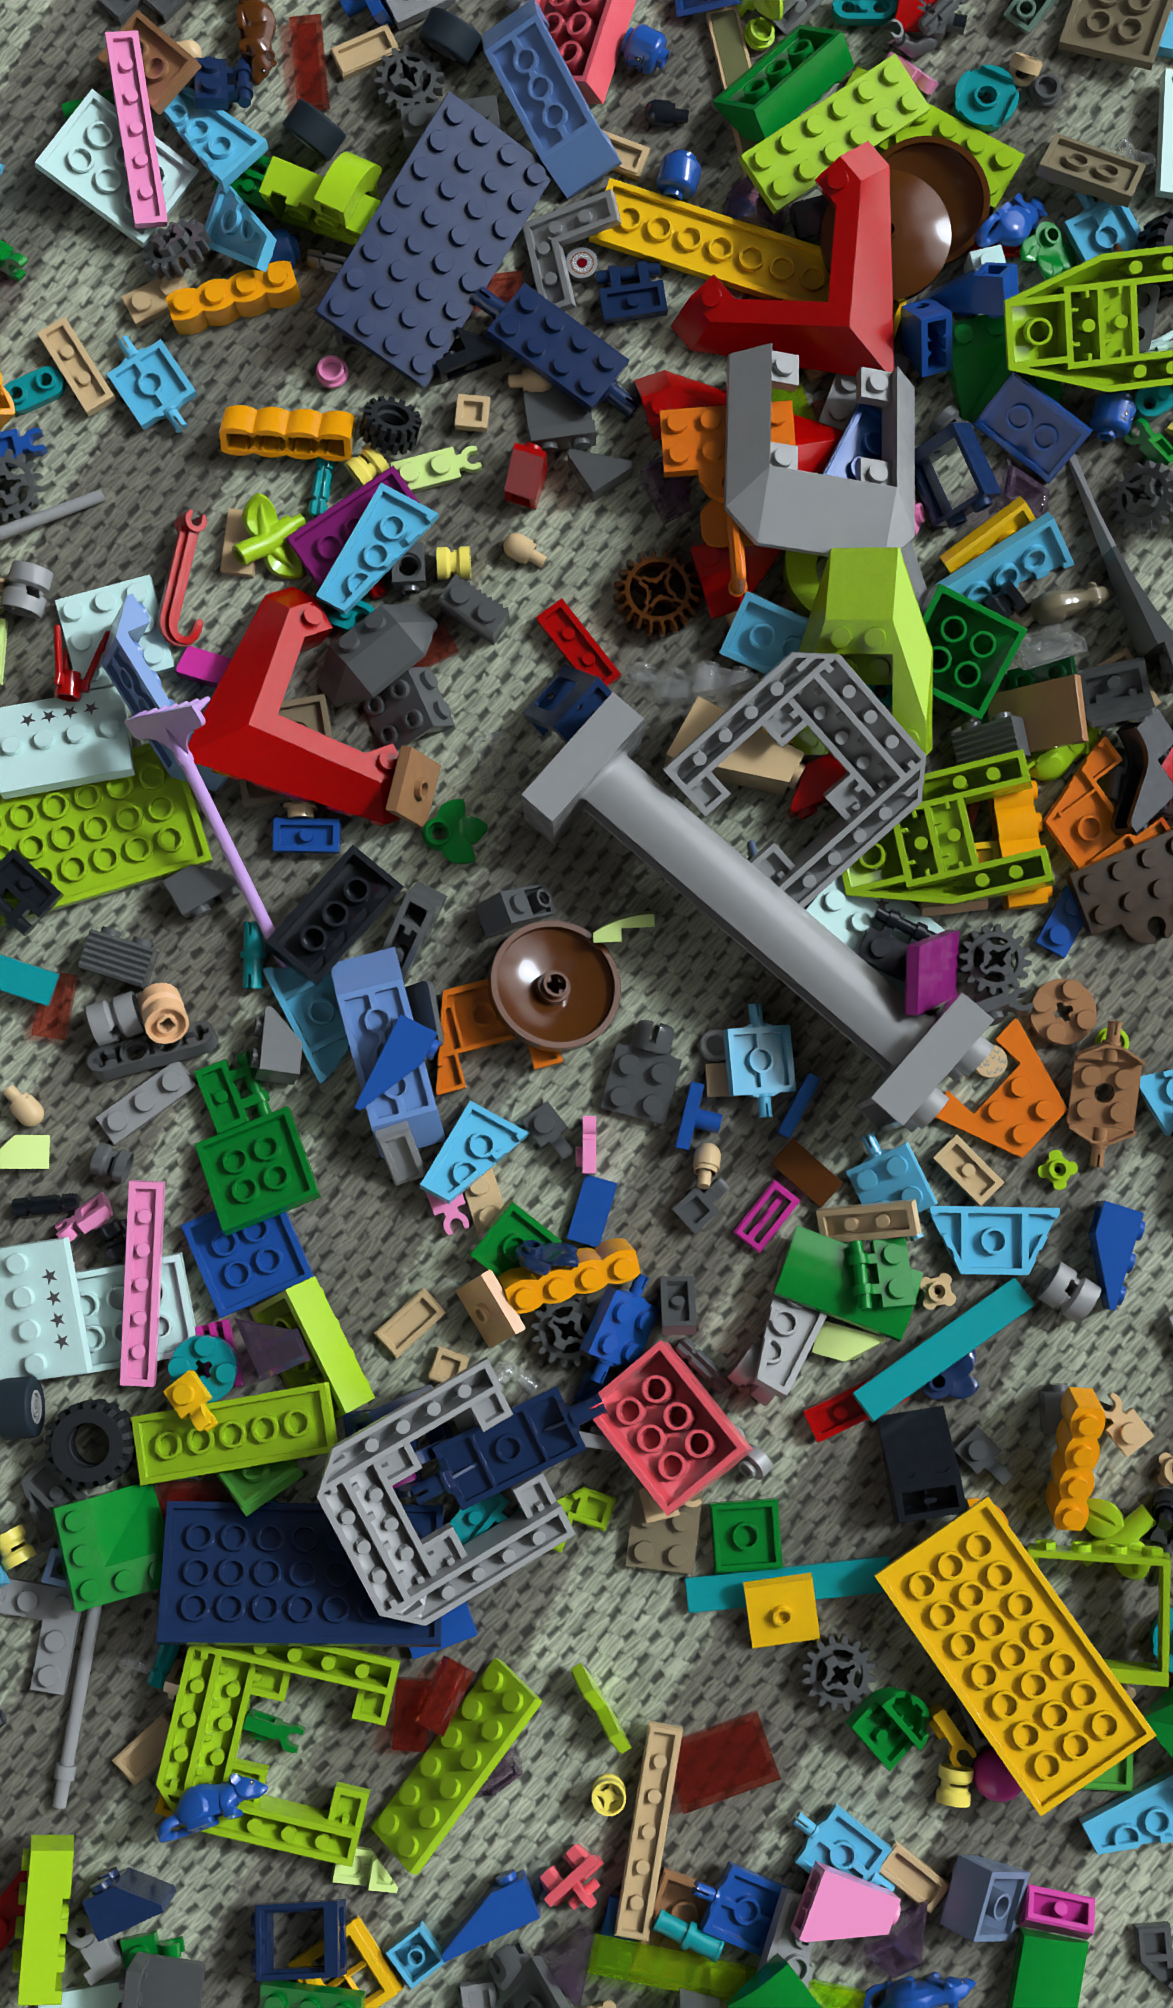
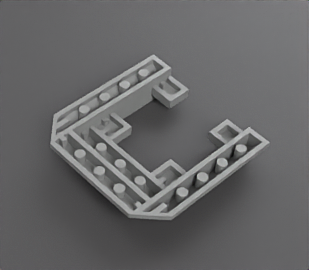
M772 343L729 354L727 357L724 510L753 544L829 557L831 548L900 547L901 549L915 537V387L897 366L893 372L861 367L856 373V403L882 407V460L860 457L856 462V480L800 471L798 470V446L771 442L772 388L792 392L796 390L799 386V355L773 351Z
M790 652L662 768L706 817L731 794L711 771L762 726L782 748L807 726L847 772L822 794L841 816L792 860L783 853L773 840L749 860L803 908L922 803L926 754L840 654Z
M486 1357L338 1442L330 1449L316 1497L379 1616L427 1626L576 1535L542 1472L509 1487L521 1511L462 1545L450 1523L420 1540L392 1486L422 1469L410 1442L470 1408L479 1428L483 1432L513 1415L501 1391L503 1388Z

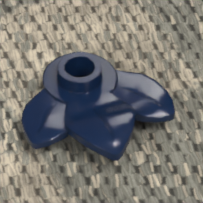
M527 1240L516 1247L515 1255L518 1258L519 1265L540 1275H547L551 1270V1266L578 1267L579 1264L576 1255L577 1248L566 1243L543 1244L537 1240Z
M975 1349L938 1375L943 1380L941 1388H936L931 1380L921 1387L922 1392L927 1397L936 1400L943 1399L948 1395L957 1399H965L973 1395L980 1387L978 1381L969 1375L976 1363Z

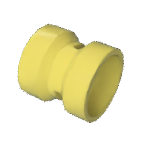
M371 443L362 448V453L358 457H351V459L344 463L351 476L361 487L390 468L378 449L374 450L370 447Z
M460 546L457 550H453V552L448 547H437L438 580H448L451 574H454V576L459 575L460 579H471L470 546Z
M22 1524L0 1535L1 1564L5 1572L37 1554L33 1545L27 1543L25 1539L26 1532ZM17 1546L18 1549L12 1552L11 1549Z
M940 1763L938 1776L941 1778V1785L936 1790L935 1800L947 1806L969 1807L971 1804V1794L968 1789L969 1784L973 1781V1768L961 1765L962 1767L957 1769L952 1763Z
M614 1773L601 1774L594 1780L592 1785V1803L598 1813L604 1816H614L619 1814L626 1804L625 1784Z

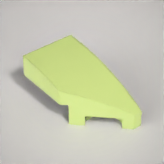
M653 910L626 914L607 922L593 932V943L622 942L621 928L655 927Z
M50 1135L12 1136L0 1147V1169H49Z
M824 1321L814 1341L812 1353L848 1362L856 1360L865 1352L885 1343L886 1337Z
M357 1846L352 1867L333 1863L332 1883L367 1886L368 1891L397 1893L398 1891L396 1883L371 1848Z

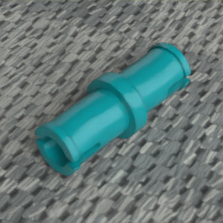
M249 921L243 922V951L240 952V959H243V989H263V959H266L267 952H263V933L256 921H252V923Z
M662 1908L652 1927L653 1931H657L679 1943V1948L685 1951L689 1948L707 1957L714 1963L717 1962L725 1943L723 1940L702 1932V1930L697 1928V1923L693 1921L687 1923L665 1912Z

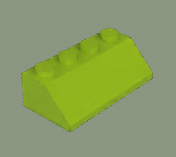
M315 1276L280 1292L249 1310L288 1389L329 1382L335 1419L375 1398L369 1381L365 1378L355 1358V1353L349 1346L340 1323L335 1317L325 1297V1293Z

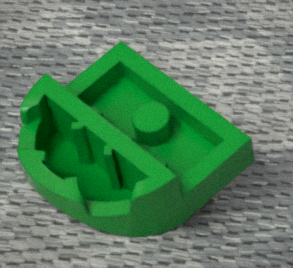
M887 1687L872 1692L849 1716L845 1723L879 1763L888 1771H891L912 1746L921 1751L929 1737V1734L926 1732V1726L930 1712L926 1704L914 1694L903 1689Z

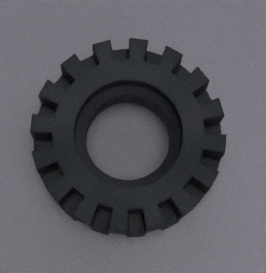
M379 396L378 401L375 398L370 399V402H367L364 407L359 427L360 437L364 436L363 441L366 444L371 442L370 447L372 449L381 448L380 452L386 454L387 450L391 451V455H397L398 451L402 455L407 454V450L411 452L414 446H416L422 424L420 413L418 411L414 412L415 407L411 404L405 406L406 401L401 399L399 402H395V397L390 396L388 400L384 396Z

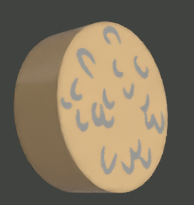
M994 1045L993 1050L975 1072L984 1078H994L1001 1075L1007 1067V1056L1004 1050Z

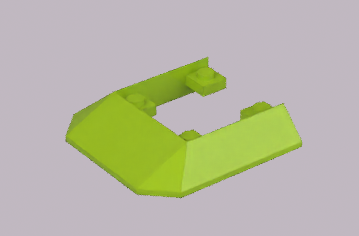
M189 1646L157 1777V1788L174 1814L181 1796L192 1786L199 1784L218 1785L229 1781V1776L232 1773H237L242 1777L254 1778L266 1784L270 1765L237 1758L244 1732L242 1728L249 1711L252 1695L284 1702L292 1673L359 1688L352 1718L386 1726L401 1660L342 1646ZM337 1781L330 1811L262 1795L260 1798L244 1800L237 1806V1809L243 1811V1816L232 1820L225 1819L224 1815L218 1818L219 1825L200 1832L352 1867L371 1789Z

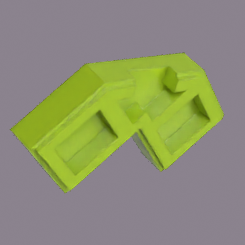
M585 1486L557 1499L571 1525L574 1520L606 1531L616 1501V1497ZM566 1541L552 1550L562 1553Z
M581 1662L572 1667L571 1674L583 1698L594 1710L607 1739L618 1753L623 1754L632 1747L618 1719L593 1677Z

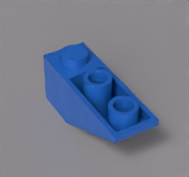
M986 262L930 291L922 300L933 299L951 312H958L960 316L987 314L990 318L1004 317L1003 301L1019 293L1017 264Z
M1098 1201L1088 1235L1098 1286L1101 1287L1102 1307L1115 1311L1116 1306L1122 1304L1126 1294V1286H1123L1126 1273H1130L1135 1264L1136 1255L1132 1252L1136 1240H1141L1145 1230V1222L1142 1221L1144 1213L1108 1201Z

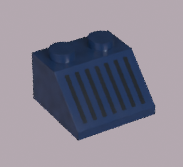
M113 1867L97 1876L98 1881L89 1887L90 1892L82 1903L96 1938L100 1942L163 1913L177 1891L173 1884L130 1867L118 1871L117 1867Z

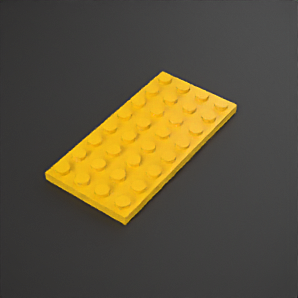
M988 1496L969 1507L967 1511L959 1514L874 1574L1040 1816L1046 1814L1157 1736Z

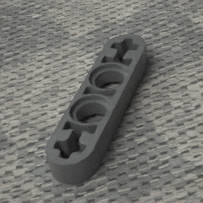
M203 1020L189 1023L186 1034L176 1041V1047L170 1051H161V1047L164 1044L156 1043L148 1035L95 1049L87 1058V1065L97 1080H111L209 1053L216 1047L218 1037L212 1024ZM204 1034L203 1040L198 1041L199 1036ZM187 1038V1045H185L183 1042V1039ZM133 1051H145L140 1059L129 1060V1056ZM119 1056L121 1057V1059H122V1061H123V1062H121V1063H118V1062H120V1060H119V1058H118ZM103 1061H106V1066L102 1067Z

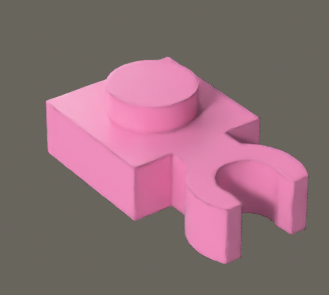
M890 52L886 59L895 54V52ZM896 53L915 85L926 94L932 95L939 83Z
M583 1116V1147H576V1167H583V1174H596V1116Z
M426 1192L434 1215L445 1214L446 1218L443 1226L448 1235L453 1234L450 1224L456 1218L463 1222L465 1229L469 1228L470 1223L467 1216L458 1210L459 1206L466 1204L463 1193L450 1204H447Z
M101 1192L74 1211L75 1215L55 1225L58 1231L56 1235L58 1238L69 1237L71 1242L80 1232L86 1234L92 1229L96 1230L104 1226L110 1217L113 1216L109 1199Z

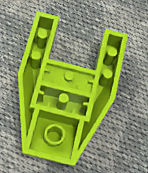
M1173 245L1099 254L1004 300L1007 370L1103 392L1173 385V349L1139 353L1137 285L1173 281Z
M900 547L831 548L799 652L840 654L866 685H892V716L927 756L932 750L933 648ZM807 726L793 737V747L804 752V755H826L829 753Z
M1023 749L924 774L922 803L842 873L846 896L955 905L1019 894L1056 885L1046 847L979 863L966 805L1033 788Z

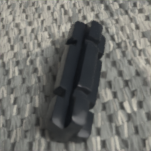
M76 1193L62 1194V1197L60 1195L30 1197V1200L28 1198H15L12 1200L13 1216L21 1217L29 1216V1213L32 1215L61 1213V1210L63 1212H73L79 1208V1197Z

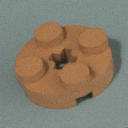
M1055 979L1049 981L1036 990L1030 1001L1034 1007L1033 1011L1028 1014L1029 1023L1036 1035L1049 1043L1061 1046L1076 1043L1085 1038L1096 1024V1004L1094 998L1077 980ZM1061 1003L1064 1007L1068 1006L1071 1012L1067 1014V1021H1064L1062 1017L1056 1018L1053 1012L1058 1010L1056 1004Z

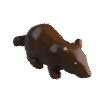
M239 0V5H237V25L241 34L239 52L246 59L249 56L251 57L252 81L255 85H259L269 75L272 67L277 65V61L274 59L275 53L272 50V41L276 31V19L272 9L261 0Z

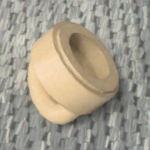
M1015 52L1010 60L1008 73L1014 79L1013 84L1015 86L1027 87L1039 76L1043 64L1039 59ZM1016 71L1028 73L1029 76L1021 79L1016 76Z

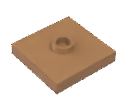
M401 746L385 809L411 825L423 828L429 818L441 765L413 747Z

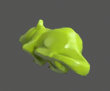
M1087 725L1088 742L1030 754L1031 756L1027 757L1030 776L1042 781L1059 779L1069 769L1074 760L1083 754L1088 755L1096 741L1100 738L1101 730L1095 729V727H1088Z

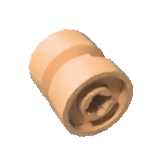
M155 983L146 987L139 996L138 1007L149 1038L156 1043L162 1044L174 1043L181 1039L188 1030L189 1020L177 988L167 983Z

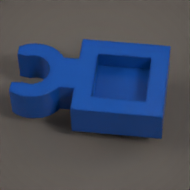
M17 428L0 432V453L2 457H5L7 449L13 450L15 459L20 453L43 456L48 451L44 444L33 446L35 439L44 437L40 428H32L24 436H20ZM7 463L9 467L17 466L15 464Z

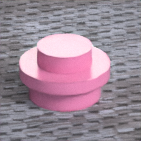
M326 356L317 364V379L327 388H338L348 379L349 371L347 364L338 356Z

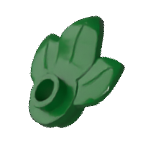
M1044 221L1037 225L1032 236H1029L1021 244V261L1025 263L1036 262L1044 281L1077 265L1072 248L1063 241L1060 229L1052 222Z
M453 799L445 802L440 807L437 817L427 821L422 829L424 843L433 850H441L448 861L456 864H469L476 860L471 845L479 841L488 829L487 824L479 818L465 815L464 799ZM434 830H444V838L441 840L434 839L432 836Z

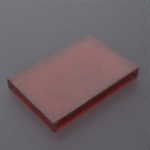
M757 1710L685 1735L681 1739L674 1789L683 1814L781 1779Z

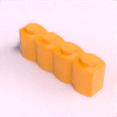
M275 261L269 263L266 272L262 270H244L234 274L228 280H209L201 284L197 289L182 288L175 290L165 299L178 334L193 335L203 331L209 325H228L240 316L255 317L265 313L270 308L290 307L302 298L291 262Z
M245 405L229 406L224 410L219 429L221 451L235 456L255 453L269 458L288 455L302 460L321 457L329 461H346L352 457L356 437L355 415L345 411H328L322 414L312 409H296L289 412L278 407H264L257 410Z
M1031 780L1033 786L1031 789L987 799L993 841L998 840L1000 858L1046 847L1041 845L1039 840V832L1043 831V820L1041 813H1036L1034 807V800L1038 799V787L1035 780ZM1049 886L1024 893L1002 896L1004 911L1044 906L1048 903V897H1052L1053 888Z
M613 1238L600 1243L594 1249H577L578 1267L551 1266L550 1272L545 1276L531 1272L524 1267H518L501 1274L498 1277V1282L505 1292L508 1304L513 1307L517 1314L528 1313L537 1309L543 1303H561L570 1299L575 1293L589 1294L602 1289L608 1283L622 1284L635 1279L641 1273L636 1251L626 1239Z
M1068 1387L1061 1400L1063 1418L1056 1429L1055 1438L1058 1449L1051 1459L1050 1470L1053 1478L1047 1486L1045 1501L1057 1530L1082 1531L1089 1517L1087 1500L1094 1488L1092 1470L1096 1466L1100 1455V1446L1097 1439L1101 1436L1105 1427V1413L1093 1388Z

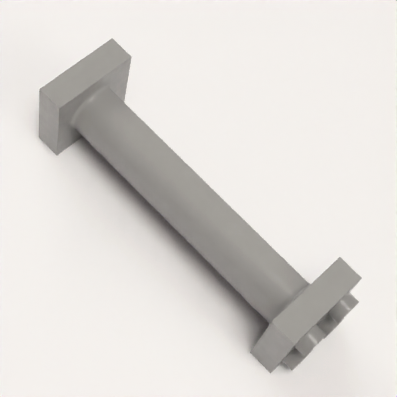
M612 692L521 794L525 820L555 846L580 816L587 812L882 1068L883 1073L854 1105L884 1132L901 1126L907 1128L911 1133L918 1127L921 1130L924 1129L949 1100L937 1088L947 1075L955 1082L963 1075L966 1077L970 1076L993 1050L994 1045L984 1038L982 1034L992 1024L994 1019L963 992L941 1005L932 1017L928 1016L925 1012L920 1015H906L905 995L631 760L641 749L644 718Z

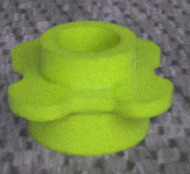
M1052 1150L1048 1154L1049 1158L1043 1165L1038 1167L1037 1173L1040 1178H1045L1051 1182L1054 1189L1062 1190L1066 1188V1181L1069 1177L1077 1173L1078 1166L1074 1161L1065 1159L1060 1150ZM1055 1167H1060L1059 1173L1055 1172Z

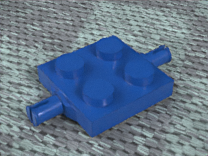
M639 1274L633 1280L629 1291L617 1290L607 1286L580 1347L581 1350L593 1355L598 1360L589 1379L603 1385L610 1366L628 1368L640 1358L661 1310L647 1303L641 1297L650 1279L649 1277Z
M728 1861L720 1881L714 1888L698 1880L694 1882L695 1887L692 1886L691 1895L708 1901L707 1909L699 1927L704 1933L761 1956L782 1887L790 1888Z

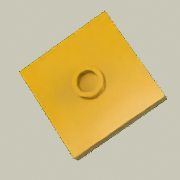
M811 1572L743 1582L752 1649L820 1639Z

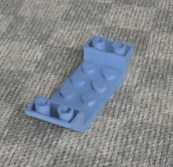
M529 0L481 35L483 49L542 163L569 200L621 165L622 162L608 135L600 129L548 31L550 25L536 0Z
M132 593L126 596L112 622L101 665L130 712L135 716L143 710L159 709L165 705L169 707L175 702L172 699H168L161 687L162 684L158 674L154 670H150L144 660V654L138 642L150 623L149 615L144 605L138 603ZM193 731L189 733L187 742H189L193 734ZM148 739L169 775L188 782L181 766H178L175 760L174 753L160 742ZM195 764L207 789L217 791L229 779V777L211 772V768Z
M395 947L339 961L331 970L335 993L361 1091L400 1014L414 1020ZM425 1061L366 1106L381 1158H384L376 1139L375 1131L404 1121L408 1122L418 1148L446 1141Z

